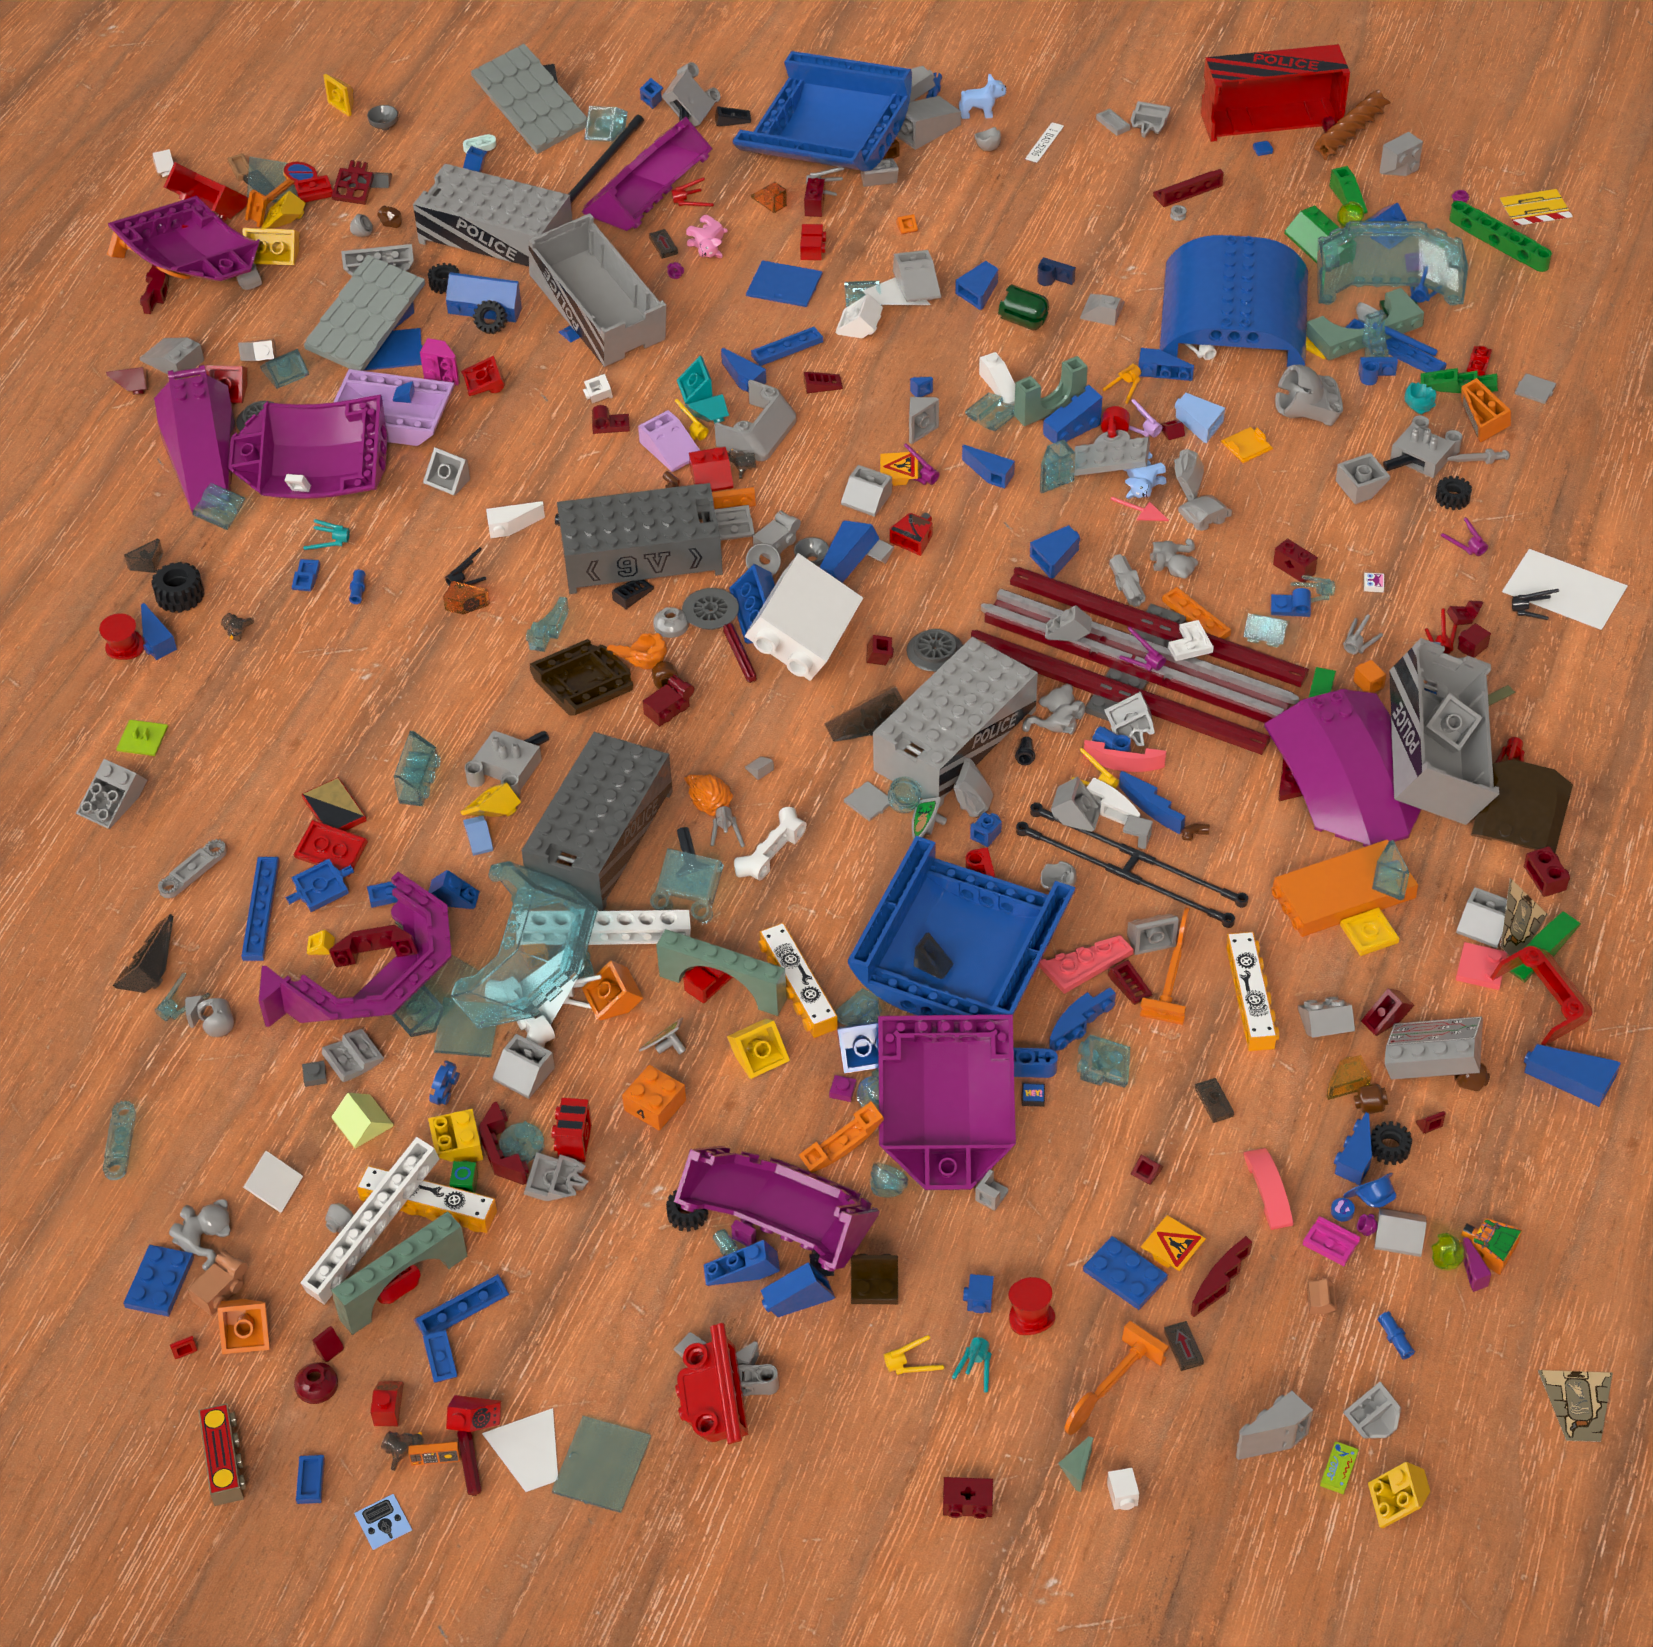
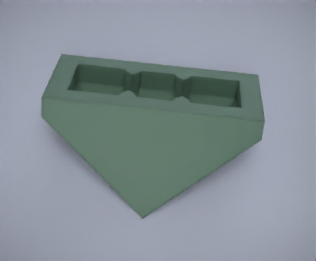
M1088 1436L1058 1463L1075 1490L1079 1492L1082 1490L1092 1453L1093 1437Z

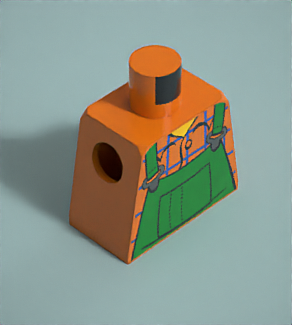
M1485 1219L1479 1229L1467 1223L1461 1236L1468 1237L1486 1266L1501 1275L1519 1244L1522 1230L1491 1219Z

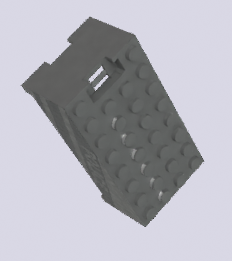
M593 732L521 850L527 888L552 896L555 891L577 898V904L604 911L607 906L606 900L665 798H670L673 792L669 754ZM564 852L577 857L576 859H572L561 855V853ZM560 859V860H564V861H567V862H570V863H573V864H572V866L570 867V866H567V865L558 863L557 860Z

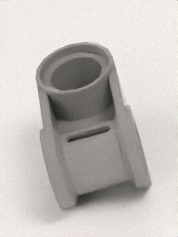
M771 1364L738 1365L743 1396L771 1395L778 1391L780 1384L775 1366ZM766 1378H772L769 1381H764Z

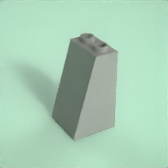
M940 96L909 102L905 120L896 137L916 150L960 126L961 111Z

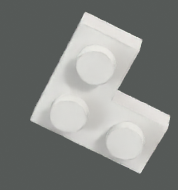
M1199 620L1180 624L1179 630L1184 639L1168 643V649L1175 661L1213 653V645Z

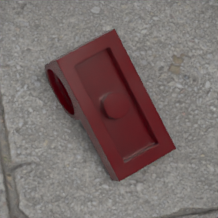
M595 406L592 409L593 434L629 432V414L610 415L607 406Z

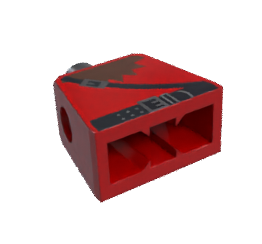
M908 513L890 528V543L921 556L933 535L932 517L928 513H923L921 516Z

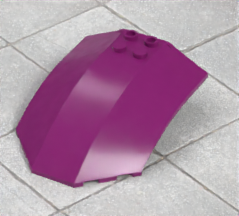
M197 196L108 223V226L136 254L147 262L163 269L209 281H223L251 272L260 239L255 241L233 230ZM182 225H188V227L183 228V229H182L181 226H182Z
M381 394L324 404H279L267 401L263 405L264 408L257 415L254 414L239 433L231 436L228 469L263 496L310 499L376 490L386 468L387 430ZM286 475H304L311 485L309 492L292 491L285 482Z
M1340 689L1299 701L1264 724L1298 784L1314 823V830L1320 832L1326 830L1335 833V837L1347 841L1352 839L1361 842L1364 847L1387 839L1392 843L1409 838L1421 809L1394 799L1391 716L1376 693Z
M1013 1015L878 1016L879 1112L884 1117V1120L879 1125V1146L924 1190H971L1016 1145Z

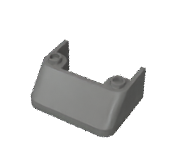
M749 380V404L764 410L754 423L740 421L732 428L716 422V447H726L727 451L733 449L736 454L756 461H765L770 458L795 425L796 413L778 389Z

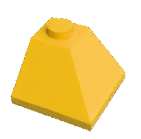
M324 74L328 103L347 116H351L354 103L352 87L340 79Z
M288 191L269 208L261 229H273L292 223L296 218L300 219L304 214L303 208L306 203L291 191Z
M508 783L489 787L465 807L461 814L488 817L506 815L508 817L517 810L516 806L521 801Z

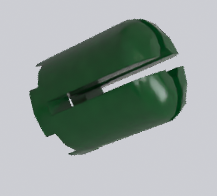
M1009 285L1006 289L1008 294L1005 300L1000 302L998 315L1002 316L1001 319L1027 329H1039L1048 316V299L1045 296L1016 285Z

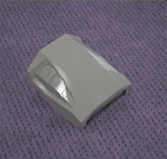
M1185 449L1180 451L1179 458L1174 459L1175 473L1188 501L1197 498L1204 473V465L1198 453Z
M1213 495L1198 497L1178 507V512L1188 523L1194 524V527L1200 531L1208 529L1211 523L1221 524L1225 521L1226 517L1232 515V510L1227 508Z
M964 758V764L956 785H954V791L957 801L960 803V808L967 810L970 817H979L988 811L993 793L974 762L970 758Z

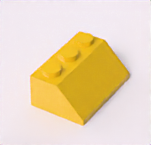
M243 228V236L255 241L260 239L254 259L255 264L295 265L299 252L300 232L283 229Z

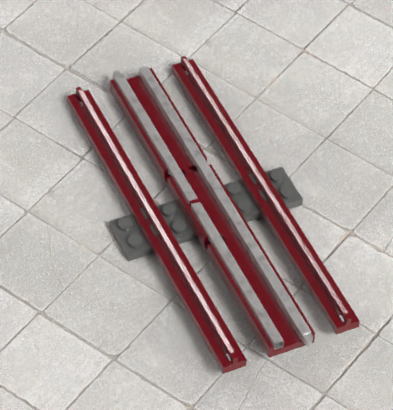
M1021 567L1014 568L1010 585L1072 607L1076 605L1083 611L1134 628L1153 649L1166 658L1164 666L1159 671L1152 669L1149 672L1143 667L1120 659L1119 656L1122 655L1146 664L1145 657L1149 651L1133 634L1130 635L1094 621L1091 622V633L1077 641L1048 640L1045 638L1046 623L1064 611L1004 589L998 591L997 600L993 605L981 604V611L985 613V623L1110 667L1106 676L979 630H972L971 637L985 641V644L1038 672V674L1094 694L1085 707V713L1109 721L1104 709L1141 692L1151 715L1263 755L1271 736L1144 691L1149 682L1263 723L1289 709L1291 704L1299 702V697L1293 692L1195 657L1175 661L1168 649V643L1184 639L1179 628L1180 624L1187 621L1186 617L1182 614L1154 604H1150L1147 611H1143ZM1206 633L1213 645V653L1207 655L1300 688L1309 674V669ZM1252 739H1255V740H1258V741H1261V742H1262V744H1261V743H1259V742H1256V741H1253V740H1252Z

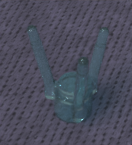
M1302 575V579L1317 583L1291 582V586L1316 588L1317 594L1321 596L1311 598V603L1329 600V596H1334L1335 583L1330 579Z
M182 973L165 999L155 1008L156 1014L165 1021H168L170 1018L176 1020L180 1014L186 1011V1006L177 1011L178 1005L172 1000L178 987L186 977V973ZM206 993L202 995L203 1000L209 997L210 994Z

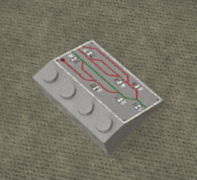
M1482 1016L1394 1024L1386 1044L1384 1063L1390 1079L1480 1073Z

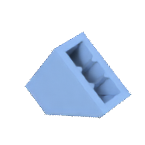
M1186 392L1175 403L1176 418L1204 443L1210 440L1224 422L1225 407Z

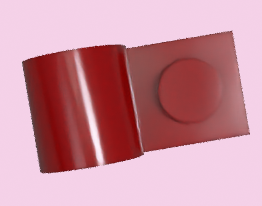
M988 847L971 850L966 854L965 868L996 878Z

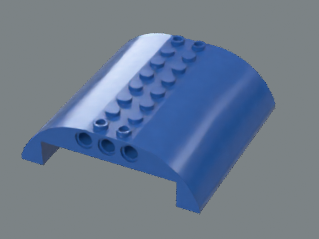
M791 51L784 62L789 78L753 132L739 130L733 139V144L741 151L860 171H870L881 162L903 125L910 102L912 71L908 68Z
M1211 235L1193 239L1183 244L1173 252L1166 262L1160 350L1175 357L1178 354V343L1287 350V367L1292 365L1305 366L1308 269L1306 264L1293 249L1278 241L1267 238Z
M915 836L848 959L849 967L858 980L876 996L901 1010L915 1015H1014L1076 887L1055 881L1047 895L936 859V842Z

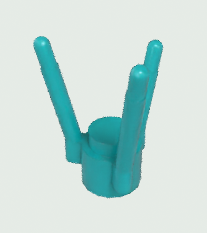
M314 519V523L327 526H314V529L331 532L332 539L336 541L304 546L303 549L342 546L343 542L348 543L350 529L342 525Z
M980 1337L973 1338L970 1347L966 1348L964 1356L952 1375V1379L957 1378L968 1358L970 1360L965 1371L967 1375L970 1374L974 1362L981 1363L984 1360L985 1393L988 1392L989 1368L992 1356L988 1352L990 1344L987 1340Z

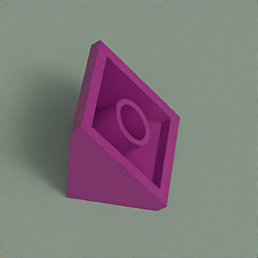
M262 966L259 1004L265 1026L270 1027L286 1014L284 1012L280 982L283 979L269 967Z

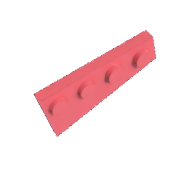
M1119 935L1096 942L1094 946L1089 948H1077L1073 953L1066 955L1061 953L1055 955V958L1050 960L1042 959L1038 966L1065 994L1133 955V948Z

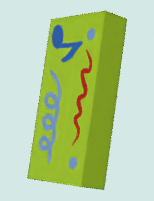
M1335 1441L1320 1486L1344 1494L1359 1449Z

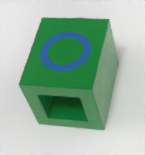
M453 1161L450 1187L475 1193L478 1180L476 1162Z

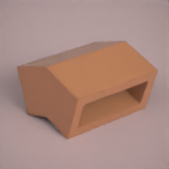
M1328 1278L1320 1281H1309L1307 1287L1309 1314H1327L1337 1310L1335 1284Z

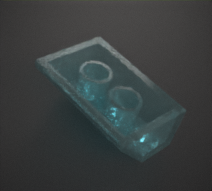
M414 731L409 732L394 774V781L400 804L423 806L425 798L428 799L430 794V784L434 783L435 769L440 766V756L437 755V749L434 745Z

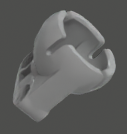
M1292 365L1285 370L1278 387L1288 390L1289 394L1276 393L1275 404L1277 411L1289 418L1306 417L1332 426L1343 412V403L1337 382L1330 376L1317 375L1315 371L1304 365Z

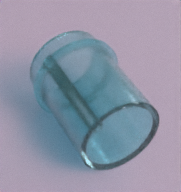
M721 1229L713 1235V1240L722 1255L725 1256L738 1250L737 1243L733 1241L725 1229Z

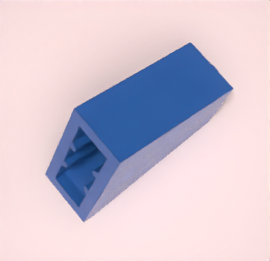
M984 261L956 279L955 294L979 310H982L998 284V268Z
M1069 525L1030 542V557L1049 578L1053 579L1079 551L1080 536Z
M809 1262L761 1290L764 1298L762 1300L764 1308L767 1312L771 1311L777 1317L836 1298L828 1279Z

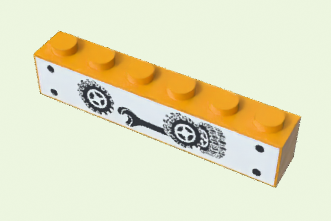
M781 923L760 931L759 948L762 953H766L768 963L785 968L786 996L789 1000L792 999L796 1014L798 1016L801 1015L803 1018L802 1022L807 1032L810 1031L813 1038L837 1030V1015L785 924Z
M1253 932L1227 934L1226 950L1248 1051L1275 1049L1276 1040H1279V1029L1274 1026L1275 1011L1270 1008L1271 993L1266 991L1268 982L1266 974L1262 973L1264 969L1263 958L1258 955L1260 952L1259 941L1255 940Z
M367 1165L357 1186L359 1199L365 1202L389 1171ZM423 1180L400 1211L409 1215L423 1216L431 1221L436 1220L448 1211L461 1227L468 1228L473 1232L488 1233L497 1213L495 1198Z

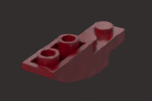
M153 264L149 272L146 273L148 285L144 295L140 298V305L143 307L144 314H151L157 303L164 304L169 289L168 274L160 271Z

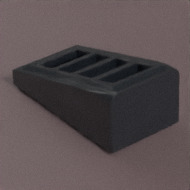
M718 106L715 114L716 126L751 123L750 111Z
M644 579L630 581L612 590V599L624 609H628L654 590V586Z

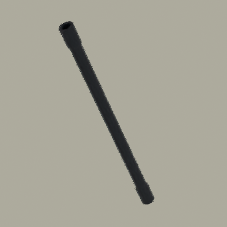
M636 115L631 120L625 130L568 193L571 203L632 133L644 122L641 115Z

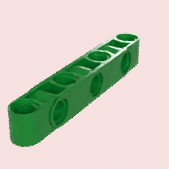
M1454 201L1452 203L1449 217L1451 223L1536 271L1545 272L1549 269L1552 256L1551 250L1463 201Z

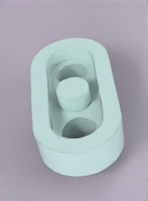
M487 134L467 139L463 142V150L467 153L469 148L473 146L485 151H491L496 147V138L493 135Z

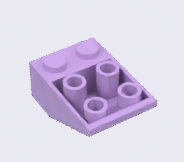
M669 410L638 426L640 443L671 472L689 464V452L700 451L680 420Z

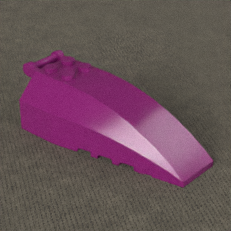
M200 365L199 368L175 372L170 370L168 371L169 382L154 398L162 442L174 467L192 513L229 507L232 477L231 471L228 469L230 440L231 436L236 433V426L228 385L208 376L205 365Z

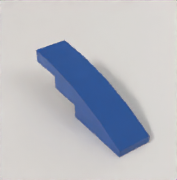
M1121 771L1119 788L1126 796L1161 825L1181 834L1185 826L1186 816L1172 810V802L1158 796L1157 787Z

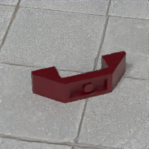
M396 925L353 931L331 947L329 953L335 967L356 964L358 954L361 952L393 947L397 957L418 954V949L411 934Z
M494 1102L478 1127L482 1145L494 1175L525 1185L527 1184L526 1174H529L526 1161L521 1162L518 1153L504 1158L502 1150H497L495 1146L498 1144L496 1135L506 1132L505 1122H508L505 1109L500 1110L498 1102Z

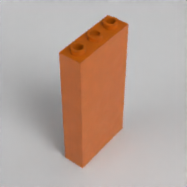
M1387 839L1274 877L1271 891L1273 897L1280 902L1284 914L1288 915L1291 919L1293 928L1298 930L1300 935L1304 937L1339 925L1343 919L1379 907L1380 910L1415 899L1418 883Z

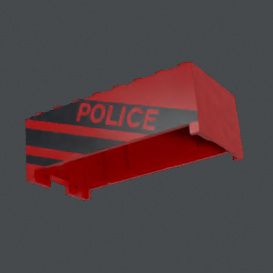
M1339 44L1205 57L1204 94H1202L1201 116L1210 142L1217 141V137L1322 127L1324 117L1329 116L1337 124L1345 116L1350 70Z

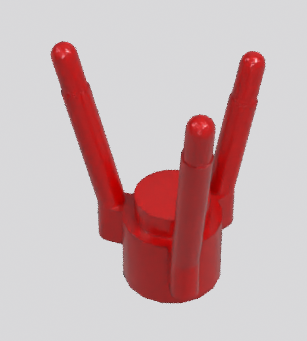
M702 177L683 186L675 187V190H671L674 204L678 203L679 206L713 207V203L684 201L687 200V195L702 191L700 188L689 191L685 189L704 181L705 178Z
M1442 608V635L1437 636L1435 642H1441V646L1445 647L1443 653L1449 654L1454 650L1453 644L1457 625H1453L1451 637L1448 638L1446 635L1445 609ZM1425 628L1429 641L1434 642L1429 629Z
M1518 737L1509 738L1506 746L1502 747V751L1495 763L1501 762L1505 754L1509 757L1508 760L1519 757V761L1524 762L1525 751L1522 750L1523 741Z

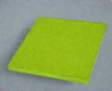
M129 720L116 750L156 756L168 725Z

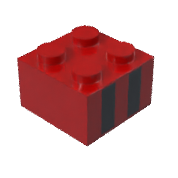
M561 1098L560 1106H557L555 1111L557 1125L552 1127V1139H555L554 1151H557L558 1158L559 1155H563L579 1162H586L592 1128L589 1099Z

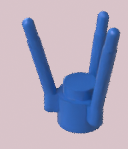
M1425 266L1419 286L1415 290L1414 287L1410 288V298L1415 302L1429 301L1431 297L1442 290V287H1439L1428 294V288L1424 286L1429 266Z

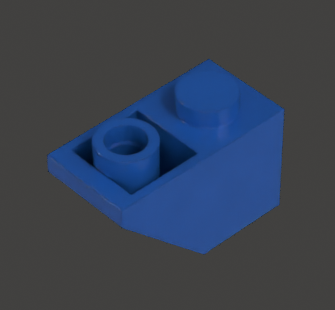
M446 870L431 880L428 892L446 903L447 907L474 909L480 891L449 870Z

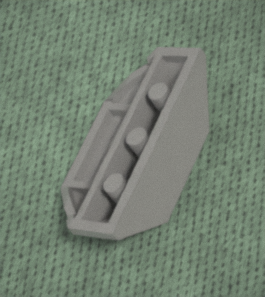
M412 244L341 251L343 269L351 276L368 255L398 267L403 271H408L414 263Z

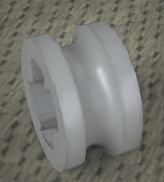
M1181 205L1173 206L1170 214L1171 219L1175 221L1184 220L1187 209Z

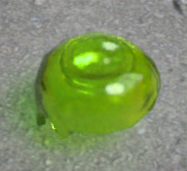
M1354 201L1342 205L1337 213L1338 223L1341 227L1349 230L1360 226L1364 219L1362 206Z
M1449 1233L1439 1234L1437 1236L1438 1242L1431 1246L1433 1263L1443 1271L1456 1269L1461 1265L1465 1256L1463 1243Z

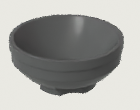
M379 105L369 110L367 118L370 125L384 131L397 122L398 112L392 106Z
M804 538L795 545L794 554L796 557L799 553L806 559L808 557H816L817 560L811 562L819 566L828 552L829 546L820 538Z

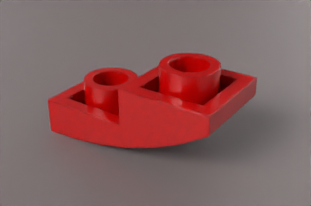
M1474 346L1466 372L1478 371L1479 376L1485 375L1492 349H1488L1485 346Z

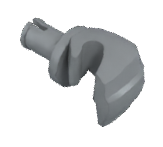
M254 262L251 272L236 276L238 284L245 290L253 289L262 284Z

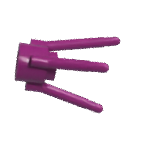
M905 443L904 446L923 466L920 471L921 478L918 477V479L912 480L918 481L923 485H926L927 482L933 485L938 480L940 473Z
M1464 517V521L1474 536L1468 542L1469 547L1444 533L1441 534L1443 538L1462 548L1469 555L1474 553L1476 556H1481L1488 549V545L1479 536L1467 517Z
M1128 627V630L1149 651L1145 657L1147 663L1145 664L1122 655L1119 658L1143 667L1149 672L1152 669L1159 671L1164 666L1166 658L1153 649L1132 627Z

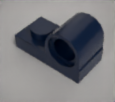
M1043 257L1038 265L1037 282L1042 286H1050L1057 280L1073 285L1076 267Z

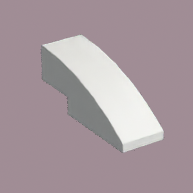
M1093 778L1087 786L1089 792L1101 806V816L1125 825L1128 815L1140 817V813L1135 806L1110 785Z

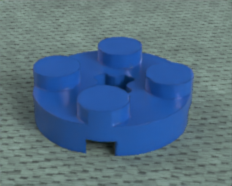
M447 1060L444 1061L446 1066L441 1065L431 1087L435 1089L434 1095L430 1094L429 1101L439 1106L441 1104H448L451 1097L450 1090L452 1084L456 1085L460 1073L456 1072V1064Z

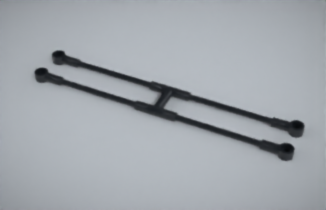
M1040 803L1031 804L1030 814L1033 817L1041 816L1050 821L1061 823L1059 819L1053 816L1052 812L1043 809ZM1019 822L1016 825V833L1019 836L1027 835L1038 841L1042 840L1103 867L1106 871L1130 882L1155 890L1221 921L1222 925L1226 928L1234 926L1235 916L1232 913L1223 914L1212 908L1208 909L1143 880L1142 877L1131 873L1136 863L1141 860L1150 865L1159 866L1220 893L1221 896L1234 901L1236 906L1244 908L1248 904V895L1245 893L1237 894L1226 888H1219L1160 862L1155 857L1123 843L1119 844L1097 833L1070 827L1130 855L1131 857L1123 869L1110 863L1106 864L1045 837L1042 833L1029 828L1026 822Z

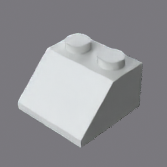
M866 294L843 310L835 333L857 338H864L868 334L872 335L877 329L876 326L881 318L880 314L883 307L873 297Z

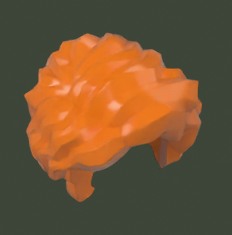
M649 633L642 634L631 647L609 645L607 651H612L614 655L629 660L635 667L647 670L664 660L667 646L661 634Z
M690 774L684 777V780L690 786L689 795L698 810L707 813L709 816H715V812L719 807L730 806L734 796L730 791V786L725 784L720 778L711 774Z

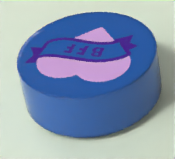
M1338 1198L1333 1201L1331 1206L1333 1218L1346 1222L1354 1216L1355 1206L1352 1201L1347 1198Z

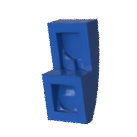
M300 559L298 571H295L292 590L312 591L320 568L319 560Z

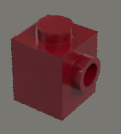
M1474 623L1467 630H1463L1460 633L1457 649L1475 658L1488 647L1491 633Z
M872 635L867 644L866 663L886 666L894 653L892 637Z

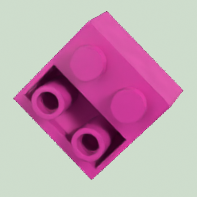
M427 338L420 351L424 379L453 382L454 385L459 386L455 354L445 341Z

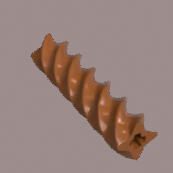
M1381 90L1373 91L1357 104L1354 109L1350 110L1346 116L1341 118L1337 124L1317 140L1314 149L1322 154L1325 161H1327L1330 154L1337 155L1338 146L1347 147V139L1356 138V131L1359 129L1366 130V122H1375V114H1384V106L1391 102L1384 98Z

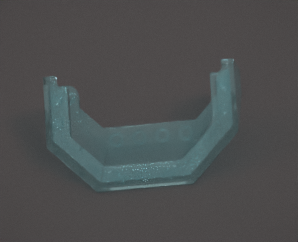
M1350 221L1346 223V227L1342 229L1338 227L1331 231L1329 236L1318 238V302L1325 305L1335 302L1336 294L1351 285L1357 287H1417L1420 284L1425 266H1429L1424 286L1442 294L1444 300L1449 305L1463 304L1468 262L1462 239L1458 237L1450 238L1447 236V232L1438 228L1432 230L1422 221Z
M511 861L491 865L488 874L489 878L493 882H502L512 895L511 901L513 903L498 955L476 975L459 979L455 983L451 994L452 999L478 1029L535 1017L540 1012L538 1010L540 1006L547 1000L549 1002L554 1000L563 992L561 988L568 981L572 980L574 982L580 976L598 909L568 882Z

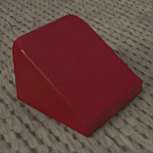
M1172 420L1161 423L1163 427L1162 432L1168 440L1185 436L1184 424L1182 422Z
M1441 1111L1416 1120V1124L1422 1133L1426 1134L1443 1127L1446 1113Z
M1141 1154L1131 1175L1151 1185L1164 1166Z
M329 1326L312 1340L315 1352L325 1362H329L344 1350L343 1344L332 1326Z

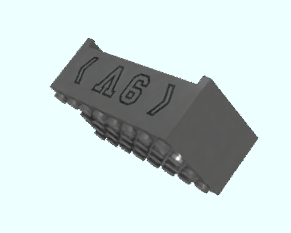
M710 483L557 502L569 594H576V588L713 570H715V576L723 575L721 539Z

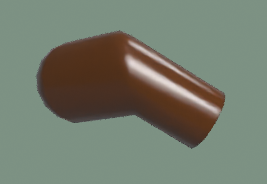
M666 471L663 474V479L668 482L665 488L679 487L680 480L671 472Z
M1194 823L1184 827L1181 831L1183 833L1182 839L1192 841L1193 834L1209 835L1210 824Z

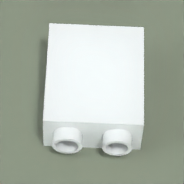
M798 553L780 576L745 637L752 641L760 652L771 654L786 664L791 673L811 681L829 659L863 597Z

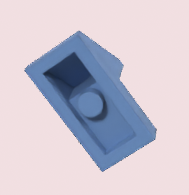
M484 816L463 820L473 856L493 851L487 821L484 819Z

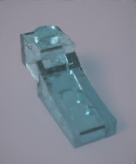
M1383 310L1366 315L1362 344L1366 347L1364 357H1388L1389 355L1385 337L1386 313Z
M559 597L554 608L542 620L533 622L531 629L527 630L526 641L529 643L530 650L545 652L550 638L558 639L569 612L567 598Z

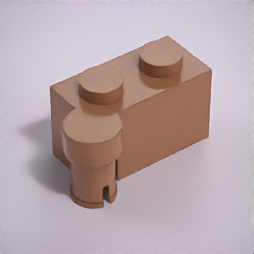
M225 1250L220 1252L224 1255L223 1257L218 1254L215 1259L219 1266L214 1263L188 1288L191 1301L211 1316L217 1311L221 1301H227L233 1294L238 1293L243 1284H245L242 1276L247 1270V1263L240 1258H234Z

